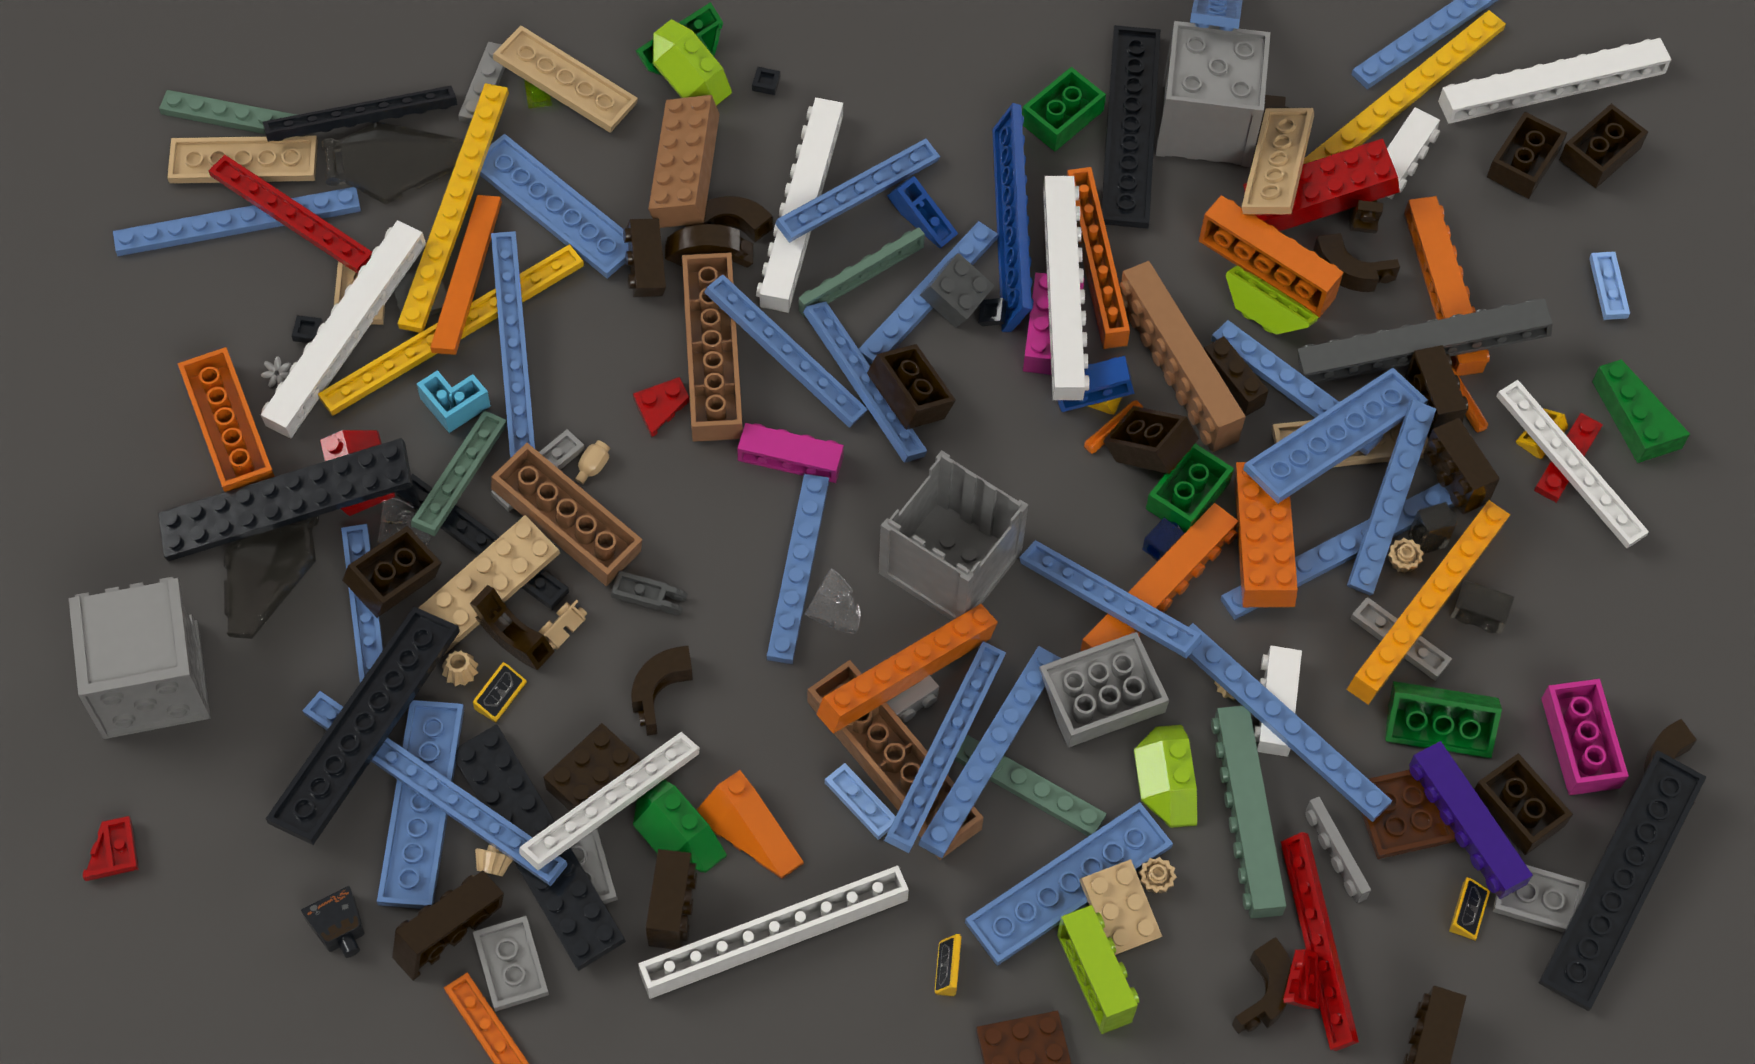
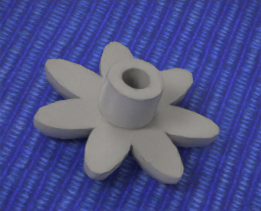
M279 356L275 358L274 365L271 362L265 361L264 365L269 371L263 372L261 377L270 378V388L277 382L280 384L289 375V372L285 371L290 368L291 363L288 362L281 365Z

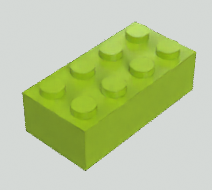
M1090 905L1061 916L1057 936L1101 1034L1132 1023L1138 1006L1137 1003H1139V997L1135 988H1130L1126 978H1128L1126 968L1122 962L1118 963L1114 954L1116 953L1115 944L1111 937H1106L1103 930L1105 924L1099 912L1095 913L1093 906Z

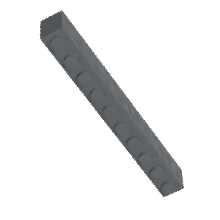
M1545 298L1539 300L1529 299L1524 303L1505 304L1490 310L1480 309L1475 313L1456 314L1446 319H1431L1416 325L1406 324L1397 329H1382L1367 335L1357 334L1352 338L1343 340L1333 339L1323 344H1308L1303 348H1298V363L1301 374L1314 384L1409 365L1415 350L1443 345L1446 354H1449L1451 357L1549 337L1552 333L1553 323Z

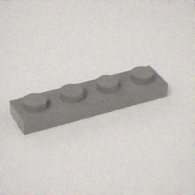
M487 43L459 112V121L471 123L485 83L499 85L505 67L493 60V53L502 44Z
M566 429L539 453L561 470L585 450V446ZM493 490L491 491L492 497L508 512L513 509Z
M1368 597L1350 618L1380 641H1382L1398 620ZM1422 636L1419 637L1404 657V659L1434 681L1437 680L1452 661L1451 657Z
M1321 798L1311 799L1306 808V819L1311 826L1316 828L1319 834L1318 840L1324 850L1327 849L1332 857L1331 863L1334 870L1343 877L1347 894L1350 897L1353 896L1356 903L1367 900L1371 888Z

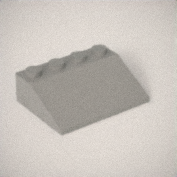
M1137 632L1039 667L1057 724L1068 748L1166 712L1169 698Z

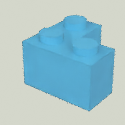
M438 370L417 383L420 399L448 433H451L491 406L488 391L473 374L453 387L450 386Z

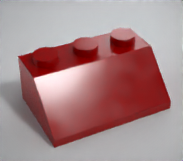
M342 430L320 440L325 461L382 444L377 430ZM395 493L341 508V510L348 516H352L394 498Z

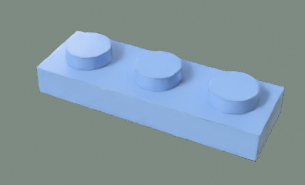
M1616 252L1591 253L1589 260L1603 319H1628L1630 310Z
M846 763L825 778V784L877 840L889 831L896 816Z

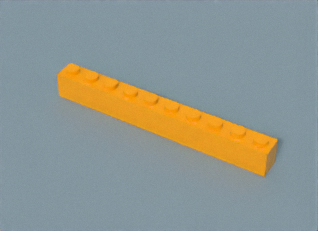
M1488 500L1356 673L1346 690L1366 704H1370L1502 529L1510 516L1508 512Z

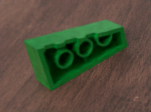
M1622 359L1599 366L1592 383L1637 463L1683 448L1690 433Z

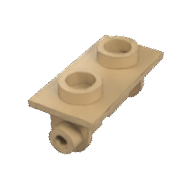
M575 600L572 604L566 602L556 612L559 617L553 623L549 620L538 631L545 636L553 650H558L570 636L563 629L565 626L573 633L586 620L587 612L581 607L578 609L575 607L578 600Z

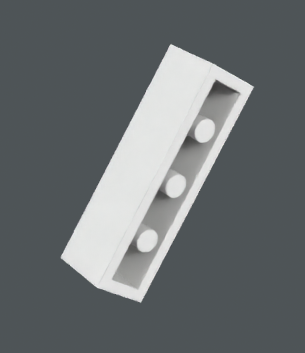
M1416 107L1387 148L1398 175L1399 193L1403 191L1407 183L1406 177L1408 175L1412 176L1416 171L1418 159L1423 160L1429 150L1428 144L1430 142L1434 143L1440 133V130L1437 129L1440 119ZM1395 194L1390 195V196H1387V197L1390 198V199H1392Z
M1270 646L1268 654H1263L1261 670H1265V676L1260 678L1259 682L1295 713L1302 650ZM1259 721V726L1254 727L1257 751L1288 757L1291 748Z

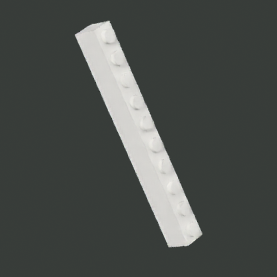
M1661 38L1646 39L1631 45L1624 44L1617 48L1603 49L1596 53L1581 54L1574 58L1559 59L1548 64H1537L1526 69H1515L1504 74H1494L1482 79H1472L1465 83L1450 84L1442 88L1438 102L1448 124L1662 75L1666 73L1672 59Z
M815 97L813 107L809 106L807 111V120L809 122L808 125H804L802 128L801 139H803V143L797 146V164H792L790 172L792 182L786 185L785 197L787 199L786 203H781L779 217L822 195L843 119L842 102ZM775 225L773 236L776 238L774 243L770 242L768 248V257L770 259L769 262H765L763 265L762 277H764L763 283H758L756 297H760V307L789 313L811 231L789 243Z
M1045 176L1043 201L1053 400H1083L1084 392L1089 391V375L1084 373V369H1088V354H1083V347H1087V332H1082V326L1086 325V311H1081V304L1085 303V290L1080 289V283H1083L1084 270L1079 268V262H1082L1083 257L1082 247H1078V242H1081V227H1077V221H1080V206H1076V201H1079V186H1075L1074 176Z
M398 220L393 227L387 230L384 240L380 246L374 248L368 263L360 268L356 280L346 288L342 300L332 308L330 317L325 323L320 325L313 341L305 346L299 361L291 366L287 378L277 386L273 398L263 406L261 417L267 427L290 439L293 437L319 400L318 393L328 387L373 322L375 315H378V311L385 305L426 246L421 231Z
M895 866L638 963L640 976L649 999L904 903L908 901L909 889L899 866Z

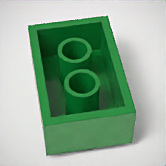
M1070 67L1022 107V115L1024 116L1023 126L1055 152L1104 111L1106 94L1073 67Z
M1195 443L1191 450L1177 464L1176 468L1170 474L1166 473L1150 492L1146 510L1185 534L1215 503L1230 484L1234 468Z

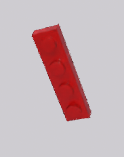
M1580 413L1567 437L1585 456L1603 424ZM1551 461L1534 491L1557 503L1569 481Z

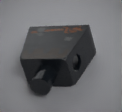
M350 886L301 909L306 922L329 952L341 948L345 958H349L360 951L356 939L362 937L365 932Z

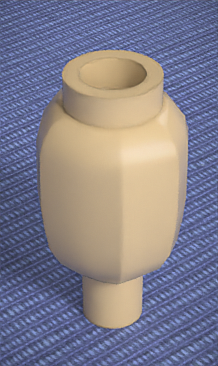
M597 440L595 444H591L586 448L578 462L580 472L575 478L578 483L583 485L588 477L597 475L609 459L608 451L610 450L607 444Z

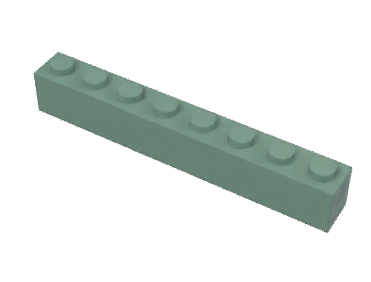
M1244 706L1217 708L1215 717L1211 718V728L1213 734H1217L1218 742L1215 745L1216 756L1222 760L1223 767H1220V778L1222 783H1226L1227 792L1224 793L1226 808H1230L1232 817H1229V828L1231 833H1235L1236 842L1233 844L1234 856L1236 859L1239 858L1241 868H1238L1239 883L1244 884L1245 893L1242 896L1243 906L1245 910H1249L1250 919L1282 916L1286 909V901L1251 713Z

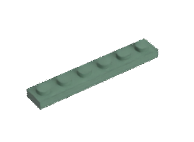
M166 90L159 107L162 115L265 134L263 121L296 115Z
M919 227L912 232L908 231L895 242L885 244L878 252L865 256L861 262L854 266L846 267L833 278L824 280L820 286L813 290L805 291L799 297V312L805 318L806 316L803 312L806 306L825 301L829 304L924 248V232Z
M483 411L411 520V527L432 536L437 534L506 428V419Z
M967 735L955 757V761L965 766L980 741ZM1003 756L990 778V781L1086 836H1090L1099 830L1107 813L1006 756Z

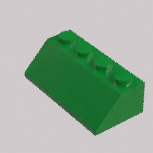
M1393 681L1388 704L1385 741L1428 748L1441 741L1449 752L1492 758L1502 707L1499 698Z

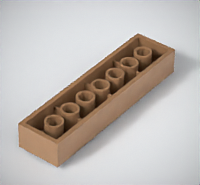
M732 254L682 255L692 441L740 439L743 426L736 322L704 293L706 288L722 274L733 283Z
M1150 261L1124 270L1120 282V290L1125 310L1129 315V321L1132 327L1137 328L1143 345L1150 349L1155 365L1157 367L1160 366L1164 372L1166 383L1175 390L1178 403L1186 408L1191 424L1196 425L1200 431V438L1204 445H1208L1213 453L1239 442L1246 416Z
M851 660L847 661L807 689L809 705L817 713L822 698L862 673ZM885 702L837 731L834 735L899 811L928 751ZM948 775L918 834L920 838L954 785V782ZM974 806L943 858L982 830L984 817Z

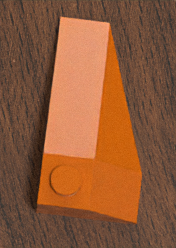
M741 770L718 784L698 807L697 812L709 824L714 834L723 837L739 851L742 850L753 857L757 863L779 878H784L804 864L798 852Z

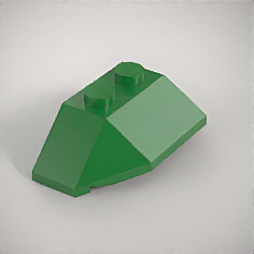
M710 2L678 23L692 30L710 53L715 56L723 21ZM653 39L635 50L647 71L663 76L653 64Z
M663 780L637 799L633 827L656 853H658V849L691 853L692 863H696V870L705 873L727 857L725 850L709 824L675 785Z

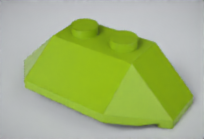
M671 19L653 33V64L681 98L712 95L717 106L732 94L723 67L692 30Z
M1238 265L1227 271L1225 275L1235 309L1242 312L1245 318L1254 320L1262 325V328L1269 333L1277 335L1308 328L1319 318L1302 304L1259 277L1246 272Z
M1182 725L1155 727L1134 749L1141 801L1158 817L1164 820V823L1170 828L1197 826V787L1189 738Z

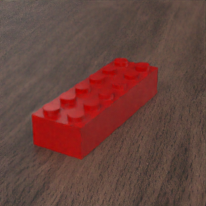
M1383 138L1303 164L1292 214L1255 215L1266 224L1274 226L1280 232L1356 207L1359 200L1372 202L1399 193L1398 175ZM1247 183L1243 184L1244 192L1246 191Z

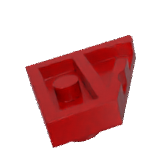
M680 377L633 393L634 401L651 437H654L658 433V429L666 421L669 422L678 410H682L689 403L688 393Z
M130 816L103 821L97 833L98 839L93 844L90 852L91 859L87 870L84 869L83 871L85 882L139 870Z
M1306 949L1295 950L1284 994V1003L1306 1009H1319L1318 953Z

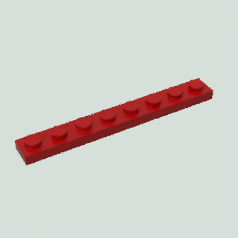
M224 155L208 170L212 178L357 274L360 268L370 260L372 251L228 156Z
M1301 832L1281 841V846L1306 950L1318 953L1319 1006L1330 1050L1338 1051L1359 1043L1309 834Z

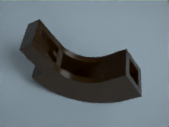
M724 196L707 201L704 224L723 225L739 229L753 242H757L773 230V216L764 207L752 200L736 196ZM703 224L686 225L685 228H686V227H690V226H695V225H703Z
M1359 200L1356 207L1349 209L1350 231L1376 234L1378 222L1383 212V203H1379L1377 200L1372 202Z
M714 224L695 225L680 229L666 238L665 259L683 267L682 255L731 253L733 262L748 268L753 264L754 243L741 238L740 230L732 227Z
M1341 233L1322 235L1316 238L1314 252L1320 258L1336 265L1344 272L1340 286L1358 292H1375L1377 283L1385 284L1396 280L1400 269L1398 259L1363 262L1348 253Z
M487 585L471 601L470 605L477 613L475 618L501 647L522 663L538 670L555 652L543 634L529 628L512 614L493 587Z
M689 646L670 648L656 654L642 666L635 677L631 693L633 713H639L640 727L646 726L647 736L658 734L654 703L659 692L670 684L693 680Z
M1682 719L1667 726L1659 734L1647 753L1644 773L1657 750L1676 759L1690 751L1696 743V737Z
M1276 937L1253 951L1250 958L1251 963L1264 981L1265 995L1260 1001L1235 1016L1232 1026L1238 1034L1245 1029L1247 1032H1251L1262 1022L1266 1028H1269L1278 1020L1287 1003H1284V994L1292 964L1286 950Z

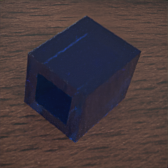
M1164 517L1145 537L1142 550L1159 561L1184 535V532L1178 524L1170 522Z

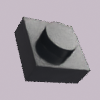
M757 67L752 83V91L775 95L781 72Z
M1004 298L983 300L980 303L978 323L983 327L1005 324L1007 301Z
M297 315L291 336L292 340L302 343L312 342L317 335L318 328L323 323L322 318Z

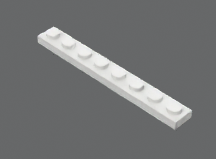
M1519 380L1498 392L1496 397L1626 548L1647 536L1649 531Z
M680 732L520 846L519 854L535 869L540 870L699 755L700 747Z

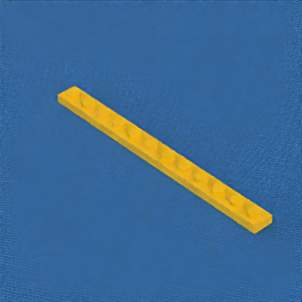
M1490 10L1485 12L1306 156L1303 164L1362 145L1502 32L1506 23Z
M484 84L398 320L399 329L418 333L425 329L509 94L507 87Z
M570 244L520 273L522 303L584 266L583 260ZM496 288L472 302L461 339L498 318ZM438 323L318 393L320 401L329 413L334 416L438 354L432 353L430 349Z

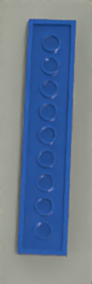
M1015 103L1010 105L992 129L1000 298H1004L1007 301L1005 324L1001 325L1002 332H1012L1017 325H1020L1023 318L1032 311L1034 304L1033 298H1031L1033 281L1030 277L1029 216L1027 215L1026 207L1028 204L1025 188L1027 175H1025L1026 156L1023 149L1025 136L1022 130L1024 116L1022 115L1021 105Z

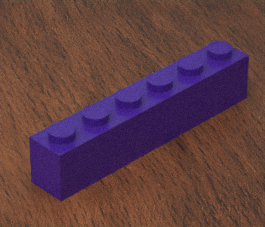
M1439 741L1413 755L1409 764L1411 775L1415 780L1420 781L1425 789V795L1431 803H1435L1440 811L1442 821L1446 825H1450L1455 833L1457 843L1469 853L1472 865L1476 870L1481 871L1486 879V885L1492 893H1496L1499 899H1502L1526 886L1533 874L1443 743Z

